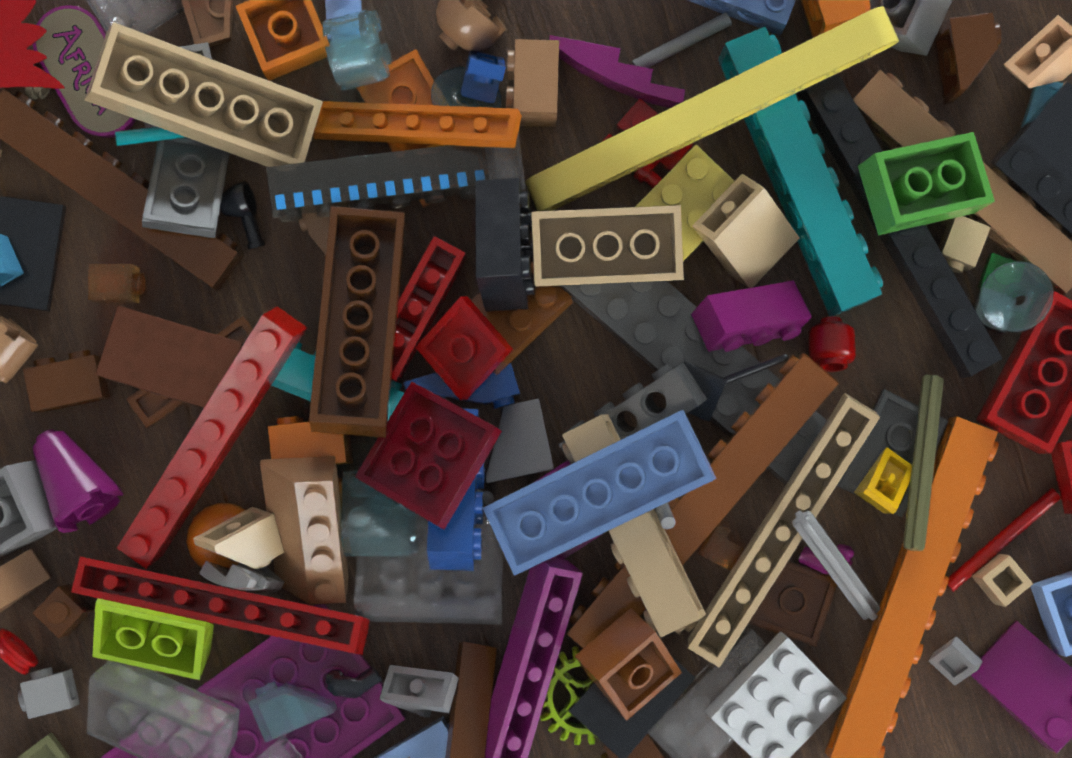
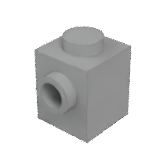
M52 667L30 672L31 679L20 683L21 690L18 691V701L22 711L27 712L28 719L70 709L80 704L72 669L53 673Z

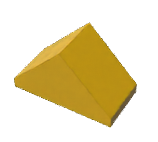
M886 447L854 493L882 513L894 514L909 485L912 464Z

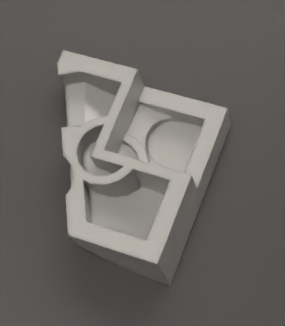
M539 398L504 406L498 428L502 432L493 446L485 477L486 483L554 469Z
M206 561L199 573L215 584L260 595H268L279 591L285 582L266 566L253 569L240 563L238 565L232 564L229 569Z

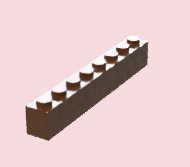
M3 88L0 92V139L210 287L217 291L221 289L243 258V256L235 251L238 247L236 242L223 233H220L217 238L142 227V218L150 182L136 172H133L129 177L119 170L123 164L106 151L99 156L90 149L94 143L77 131L72 136L61 129L65 123L52 113L46 111L42 116L32 109L36 103L19 90L15 95H12Z

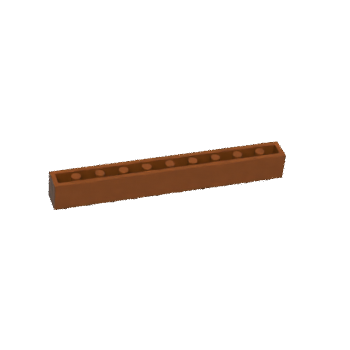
M804 352L799 358L792 355L779 370L783 377L774 387L768 383L755 398L759 405L750 415L744 411L731 426V429L735 431L726 443L720 439L707 456L711 459L709 464L717 479L668 502L676 523L673 528L665 529L682 566L839 384L833 376ZM616 561L613 566L617 569V572L610 580L603 577L590 592L594 599L588 606L585 607L580 604L570 615L569 622L571 626L568 629L567 635L582 648L593 641L630 608L639 616L646 609L641 597L636 598L628 585L627 578L630 577V574L624 563L619 564Z

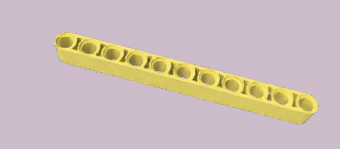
M884 6L874 8L533 175L525 181V184L537 211H553L894 46L899 42V39Z

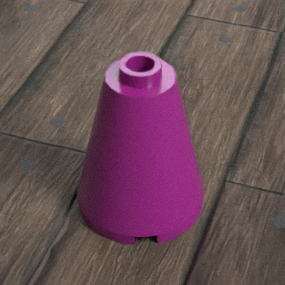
M50 429L37 436L32 450L51 515L58 531L66 533L79 530L76 525L77 523L87 520L89 525H91L118 506L120 503L118 496H123L120 487L64 431Z

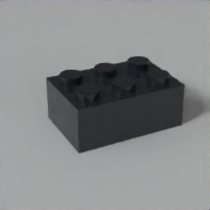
M519 178L475 181L476 279L485 312L529 309L528 295L535 294L534 275L531 273L533 243L530 241L532 210H530L528 191L522 192Z

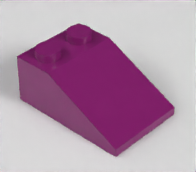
M1015 620L980 657L983 661L981 666L970 676L1042 746L1057 754L1072 738V667Z

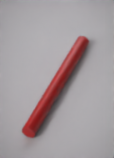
M1050 488L949 576L947 587L952 592L957 590L1061 499L1060 495L1053 488Z

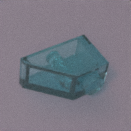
M275 681L255 689L254 691L257 696L248 702L265 743L332 714L337 709L335 701L288 683L277 687Z

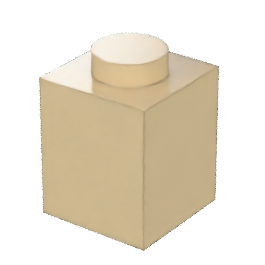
M964 216L948 220L938 247L953 272L962 273L963 270L968 271L976 267L991 227Z
M1005 554L996 555L971 576L995 605L1003 607L1009 605L1033 585L1032 581L1013 558Z

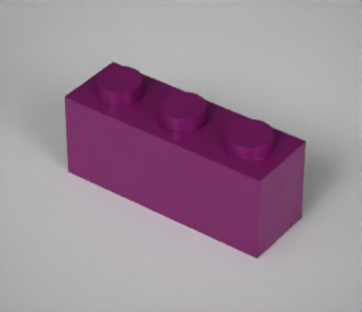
M794 280L707 295L691 313L708 352L720 349L730 352L742 345L751 343L754 346H760L777 338H781L783 341L790 340L798 336L802 332L801 328L812 318Z

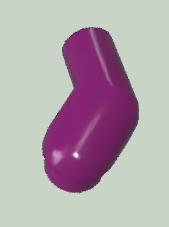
M839 544L837 546L838 550L851 566L853 564L854 550L848 545ZM805 546L799 558V563L823 574H828L811 549Z

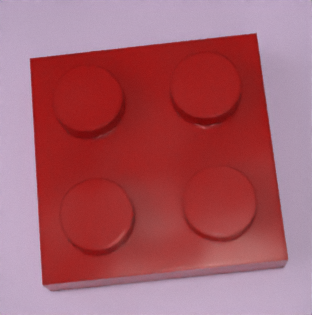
M461 296L415 347L460 401L467 400L513 350L468 296Z

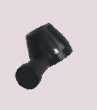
M247 181L232 185L223 192L222 213L227 217L241 218L248 241V250L264 246L265 242L261 238L255 217L257 204L251 186Z

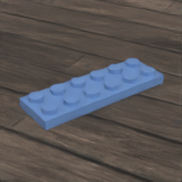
M681 410L483 507V510L515 576L717 478L684 410Z

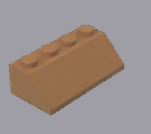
M335 456L261 460L260 467L266 511L274 514L284 550L283 554L273 559L275 574L285 581L282 588L308 604L346 603L348 567Z

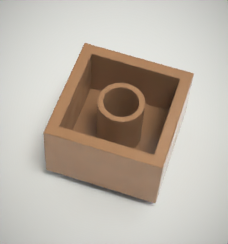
M515 39V50H508V80H514V86H507L506 108H516L520 111L522 115L520 126L556 127L559 40Z

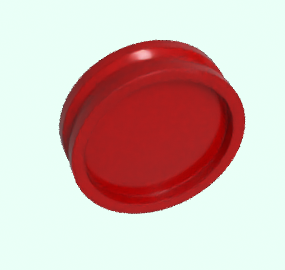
M0 629V658L17 672L27 675L31 668L39 663L38 658L31 648L17 635L7 629Z

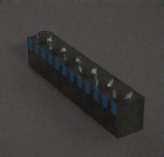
M446 145L266 167L272 218L280 217L283 222L300 220L303 218L302 214L316 212L318 217H329L331 206L374 210L375 205L389 203L390 208H401L411 205L413 200L425 199L427 204L440 203L447 200L446 196L460 195L461 199L476 198L475 181L490 180L485 147Z

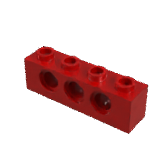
M435 236L432 238L398 300L391 377L392 380L400 383L417 352L415 347L428 332L467 260L465 252Z

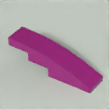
M550 35L549 40H559V58L578 72L612 90L666 108H672L684 100V89L650 83L653 69L619 63L620 48Z

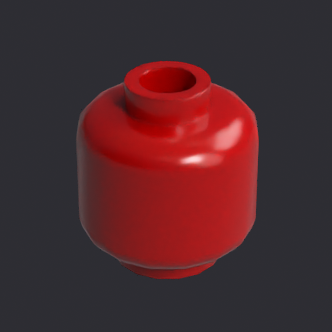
M830 316L822 318L819 324L809 330V356L825 371H843L856 358L855 330L851 325L842 322L840 317Z

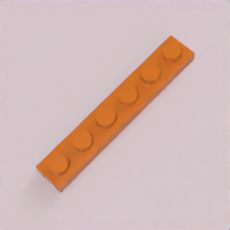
M323 101L312 137L322 140L515 148L522 115L516 108Z

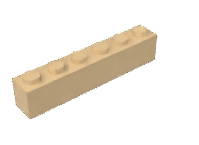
M606 414L600 415L562 434L565 440L562 448L569 462L573 464L621 439L609 415ZM655 509L609 530L614 541L611 544L612 552L619 564H625L630 574V577L627 578L628 585L636 598L641 597L647 609L643 612L645 620L654 631L657 630L660 638L706 615L665 529L660 524Z

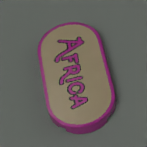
M65 5L48 11L37 23L38 26L45 28L47 32L33 43V49L47 56V59L40 62L45 72L55 77L65 87V89L55 90L73 121L83 131L94 136H100L101 138H113L116 131L129 130L134 125L136 119L85 101L106 36V32L99 21L90 12L78 6Z

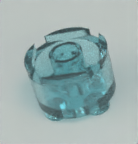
M363 10L327 19L323 22V36H331L330 46L325 47L328 61L335 81L338 85L342 84V91L382 82L390 77L388 65L392 64L391 54L387 43L381 44L378 32L382 31L376 10L370 12Z

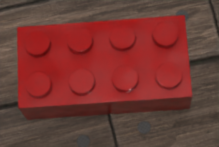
M1055 291L1041 296L976 419L980 423L1038 454L1052 453L1072 415V300Z

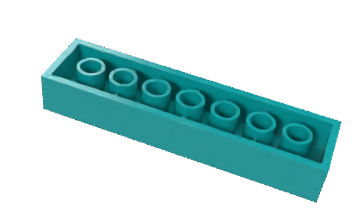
M765 26L725 43L718 62L726 80H729L780 55L782 52L774 34L769 35ZM793 94L744 118V122L787 221L799 236L797 244L829 317L836 316L882 295L880 287L883 286V281L875 266L870 267L865 254L869 252L868 246L862 234H856L851 221L854 220V215L847 200L842 201L836 189L839 187L838 177L832 167L827 168L822 157V154L825 153L822 140L817 133L812 134L807 122L810 121L808 108L803 100L798 102L796 95Z

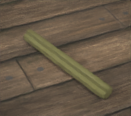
M924 375L921 383L903 547L910 551H923L926 543L944 382L943 378L938 375Z

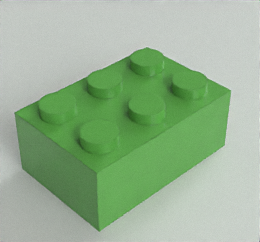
M974 132L878 152L858 165L878 235L974 214L995 202Z

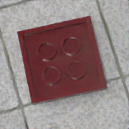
M411 381L387 422L386 438H377L355 478L445 530L502 431Z

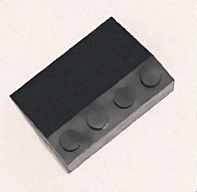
M1065 81L990 162L1003 172L1019 189L1031 197L1040 208L1055 219L1071 236L1072 85Z

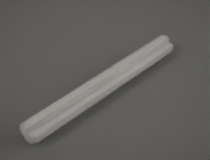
M800 510L796 512V518L792 521L793 527L863 620L868 618L872 621L878 617L876 613L880 611V606L810 511L803 513Z

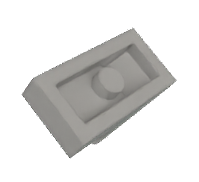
M390 665L379 699L382 702L423 717H430L431 711L449 713L459 678L454 673Z

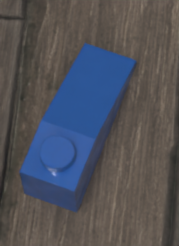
M511 363L498 375L492 372L467 400L461 401L484 405L493 403L494 409L515 403L514 396L520 395ZM437 372L403 382L405 389L408 388L412 381L440 397L459 400Z

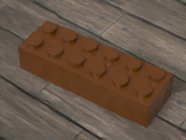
M331 206L309 415L311 432L386 438L405 234V212Z

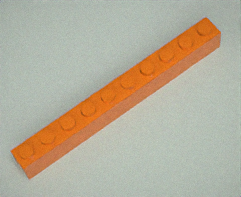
M958 416L948 419L935 454L925 548L923 551H910L903 547V543L901 545L879 605L880 611L876 613L878 617L872 623L846 693L847 699L842 704L824 752L830 758H884L885 746L882 744L886 733H891L898 719V712L895 711L899 698H905L909 690L911 679L907 676L912 664L916 665L922 655L923 644L920 641L925 630H930L935 620L936 610H933V606L937 596L941 597L946 590L949 577L945 576L949 563H954L959 555L961 543L958 542L962 528L967 529L972 520L974 510L970 506L973 498L981 493L985 485L986 475H983L986 463L987 461L991 462L996 455L999 445L995 441L998 434L997 431Z

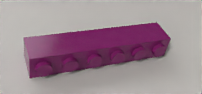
M553 557L529 570L491 698L485 758H528L583 575L578 568L566 559Z

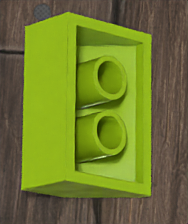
M98 598L95 603L92 657L200 680L211 652L214 624Z

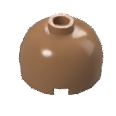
M482 0L438 1L436 19L443 31L439 37L453 50L460 46L467 51H482L498 41L507 30L497 15L492 20L489 18L491 14L486 9L488 6Z

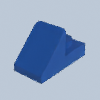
M469 51L461 95L487 103H494L500 81H503L506 69L504 58L479 51Z

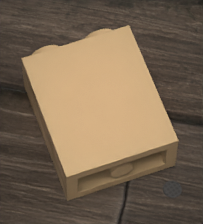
M741 174L692 225L728 274L748 288H753L799 239V236L767 190L744 174Z

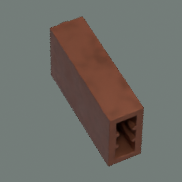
M118 306L95 375L204 408L244 344Z

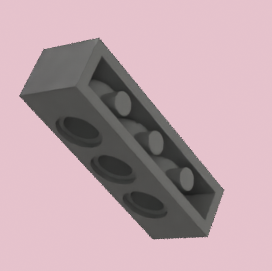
M668 363L651 374L655 380L645 388L641 383L636 384L622 394L625 398L624 402L616 407L612 401L594 412L595 417L608 414L622 440L681 410H684L685 414L705 402L707 398L684 363L674 369ZM654 392L664 395L666 398V408H660L654 403ZM625 411H630L636 416V427L626 423L624 418ZM582 420L565 432H568L584 424L585 422ZM564 440L563 442H561L560 444H558V445L560 446V448L562 449V451H563L562 444L565 443V440Z

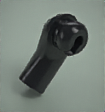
M373 666L357 677L345 676L341 670L334 669L325 678V682L328 685L327 689L331 694L354 699L360 697L382 681L381 676Z

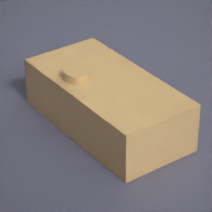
M681 205L531 212L534 286L684 280Z

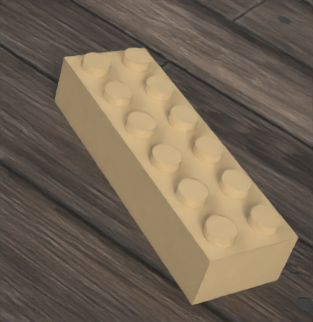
M115 22L112 23L106 33L85 97L87 102L289 175H294L303 169L323 103L321 100Z

